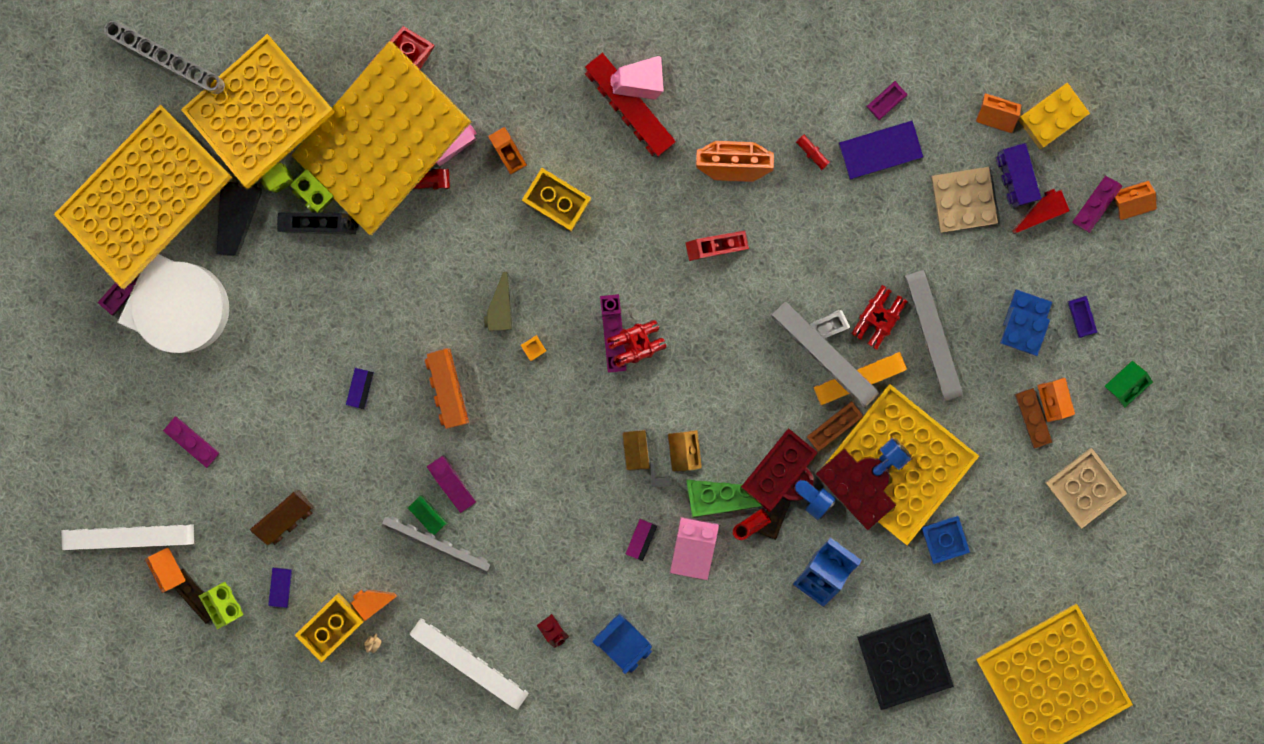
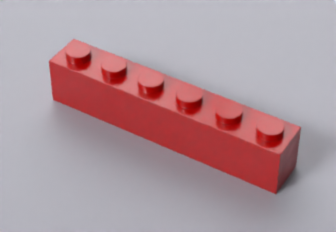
M603 52L585 66L587 71L584 73L590 82L595 81L599 87L596 89L603 97L607 95L611 100L609 105L615 112L618 110L623 115L621 117L622 121L628 127L631 125L635 129L633 134L640 142L644 140L648 145L645 148L652 157L654 155L657 157L661 156L676 143L674 138L640 97L613 94L611 77L617 69Z

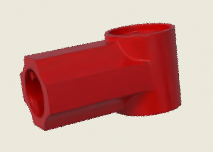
M433 169L428 171L413 189H450L449 169Z
M761 508L739 524H736L733 528V535L738 540H745L771 523V520ZM740 526H744L746 528V536H741L739 534L738 529Z

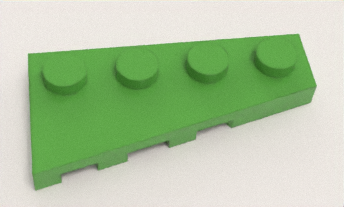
M686 479L692 518L763 507L740 488L742 484Z

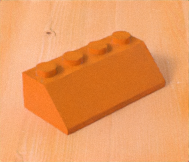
M446 348L427 354L425 364L427 370H431L430 384L437 393L434 396L436 407L441 409L442 414H439L441 426L445 425V429L469 423L451 349Z

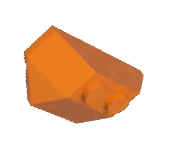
M714 141L697 150L696 168L716 181L754 182L774 170V153L767 151L764 147L754 142Z

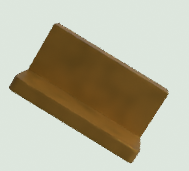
M645 430L623 432L626 469H649Z
M697 430L669 433L668 440L672 471L702 468Z

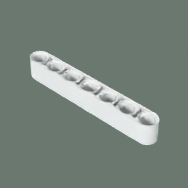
M194 524L184 526L61 530L62 550L194 544Z
M419 619L410 632V635L415 640L513 708L519 709L529 694L526 690H521L519 685L510 679L504 678V675L495 668L491 669L488 667V664L479 657L475 658L472 652L463 646H458L457 642L452 638L442 635L439 629L431 624L428 625L424 619Z

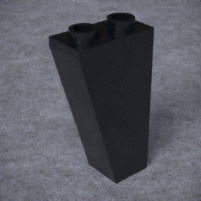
M228 182L220 190L217 255L239 256L262 194V189L258 188L257 184H253L247 189L246 187L238 186L236 182Z
M278 212L277 232L356 235V230L359 228V224L346 213Z

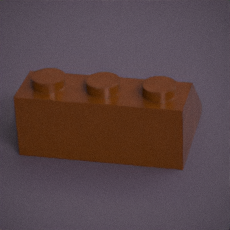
M297 490L249 530L267 546L272 543L276 545L283 539L281 535L284 532L288 531L290 533L298 526L296 524L297 521L301 518L305 520L312 514L310 510L314 506L300 490Z

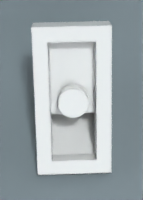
M837 310L810 324L824 339L850 328L842 310Z

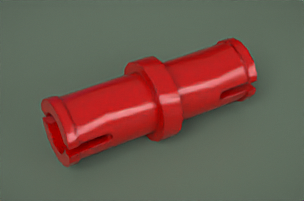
M805 134L796 141V144L807 154L806 157L808 159L811 158L821 171L829 165L830 161L819 151L820 148L818 146L815 147Z

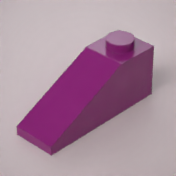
M444 455L426 466L460 513L476 503Z

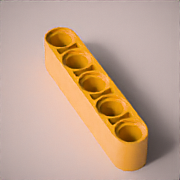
M897 352L875 363L863 366L857 371L872 385L907 370L901 353ZM835 379L813 387L820 405L849 394Z

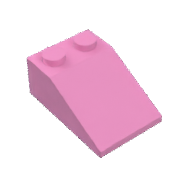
M680 517L670 573L708 580L719 524Z

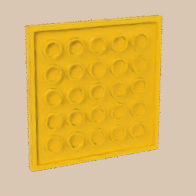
M268 34L218 76L225 83L222 93L212 94L204 89L181 109L247 189L335 113ZM217 80L210 84V88H214L217 85Z
M888 384L826 463L843 448L856 461L869 456L879 458L883 455L880 448L891 438H896L911 454L912 460L900 470L894 465L888 469L890 479L884 491L896 503V506L881 518L878 523L905 545H908L978 459L979 455L891 384Z
M1077 604L1070 606L976 658L979 667L1022 744H1064L1133 705Z

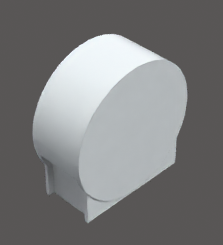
M158 254L140 273L118 323L139 332L149 344L157 349L172 353L196 352L211 345L223 332L229 316L228 296L220 280L209 270L186 262H174Z

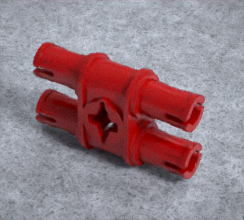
M881 285L875 297L868 301L869 304L863 313L859 315L860 320L851 332L853 336H856L860 330L856 338L861 340L869 326H875L876 331L867 344L869 346L874 344L872 348L878 350L884 338L891 334L892 328L900 320V313L908 303L906 299H903L899 305L903 297L898 295L890 309H884L883 304L892 291L887 289L883 295L886 289L883 285ZM883 313L882 317L885 321L876 322L877 318L874 314Z
M652 320L643 325L635 324L634 327L622 329L619 334L607 338V344L614 342L608 345L610 349L624 345L626 352L614 356V362L621 359L620 362L616 363L617 367H622L628 363H638L640 360L651 358L654 353L666 349V343L659 345L665 342L663 338L650 342L647 336L659 331V325L652 328L653 325L658 324L657 321Z

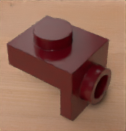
M552 614L537 625L547 642L554 648L561 646L569 638V635L563 630Z

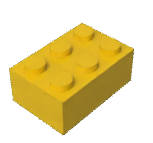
M1067 82L1020 116L1018 121L1037 147L1042 149L1089 115L1090 112Z
M541 168L524 195L522 202L572 232L592 199L544 168Z
M338 593L295 636L322 663L364 620L357 610Z

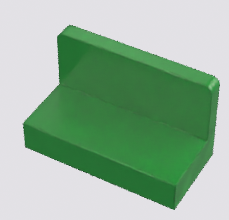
M1131 361L1105 387L1126 408L1153 381L1144 369L1134 361Z
M420 495L408 507L410 512L432 535H435L448 523L423 495Z

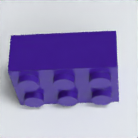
M1026 143L999 151L996 163L998 168L1001 167L1003 171L1001 180L1003 186H1007L1009 192L1006 194L1008 204H1012L1014 208L1042 199Z

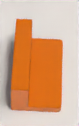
M985 93L976 122L1012 133L1020 117L1021 105Z
M1149 181L1120 189L1114 198L1118 206L1120 220L1157 209L1156 192Z
M1066 378L1037 385L1047 422L1075 415Z
M165 548L145 559L162 593L185 582V578L169 548Z

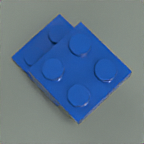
M1015 289L1003 323L1005 330L1000 344L1038 356L1050 322L1047 316L1052 302Z
M829 538L813 555L807 567L796 578L793 585L824 607L842 589L849 575L859 566L861 559L832 538Z

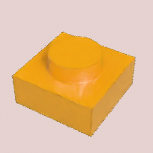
M537 335L521 344L530 361L547 352Z

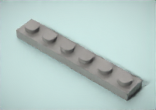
M395 517L384 518L382 522L383 528L487 574L490 564L487 563L488 560L480 556L475 558L470 555L469 551L462 548L460 550L455 549L450 542L445 540L440 542L435 539L434 535L427 532L425 534L420 533L415 526L410 524L405 526Z

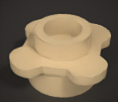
M376 633L373 637L369 636L365 641L364 645L367 653H375L381 645L382 640L377 637Z

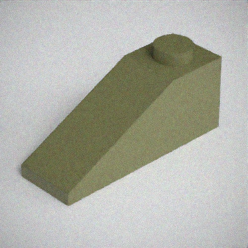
M508 272L502 273L487 310V316H484L485 328L488 327V331L512 330Z

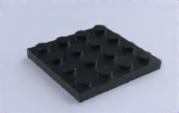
M930 613L857 636L880 710L954 687Z

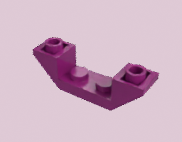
M619 294L600 296L608 373L627 371L626 365L622 367L616 366V363L620 362L621 359L614 362V356L625 352L624 345L610 349L608 345L614 342L607 344L606 341L608 337L619 334L623 329Z

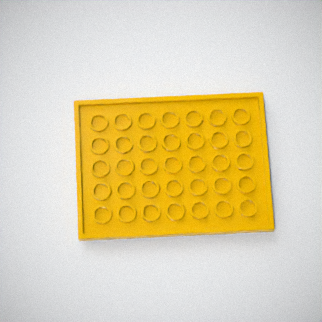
M389 41L332 107L335 113L307 136L291 156L305 170L308 169L334 196L333 198L369 235H373L472 121L393 42Z
M160 104L54 213V216L121 288L125 289L233 177Z

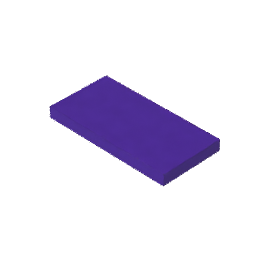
M913 120L839 142L849 179L923 158Z

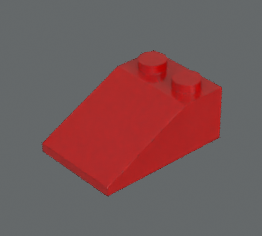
M404 26L390 40L419 69L422 68L435 47L434 44Z

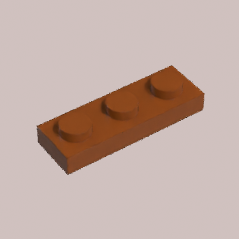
M1034 388L1015 394L1033 448L1052 443Z
M851 401L806 437L819 452L860 420L863 415Z

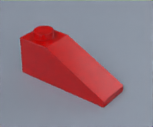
M1054 188L1044 192L1045 197L1038 200L1012 230L1013 234L1069 212L1070 210L1062 190L1056 192Z
M745 230L685 242L689 261L749 249Z

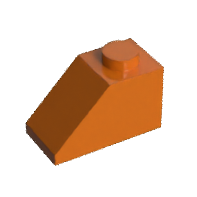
M505 127L488 136L510 175L527 165Z
M368 589L363 592V590H360L353 596L355 600L351 604L363 620L366 621L396 598L397 595L384 591Z

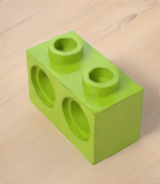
M281 162L273 166L262 176L263 179L260 180L266 190L268 189L269 192L272 191L274 193L280 192L295 181L287 166Z
M308 169L290 185L293 188L291 192L298 199L303 198L307 202L305 206L312 213L315 211L321 213L334 200V196ZM303 181H308L310 184L309 189L306 191H302L300 188ZM321 194L323 202L316 205L314 198L316 195Z
M226 582L199 595L217 629L244 615L241 606L235 600L232 590Z

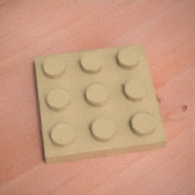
M989 167L931 176L940 233L998 224Z
M1089 448L1045 482L1081 529L1127 494L1092 448Z

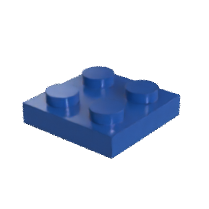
M958 515L921 528L933 564L970 553Z

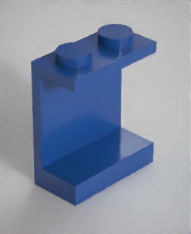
M620 613L592 640L597 647L599 646L622 669L624 674L628 671L632 673L638 667L637 662L641 658L646 659L652 652L650 650L652 644Z

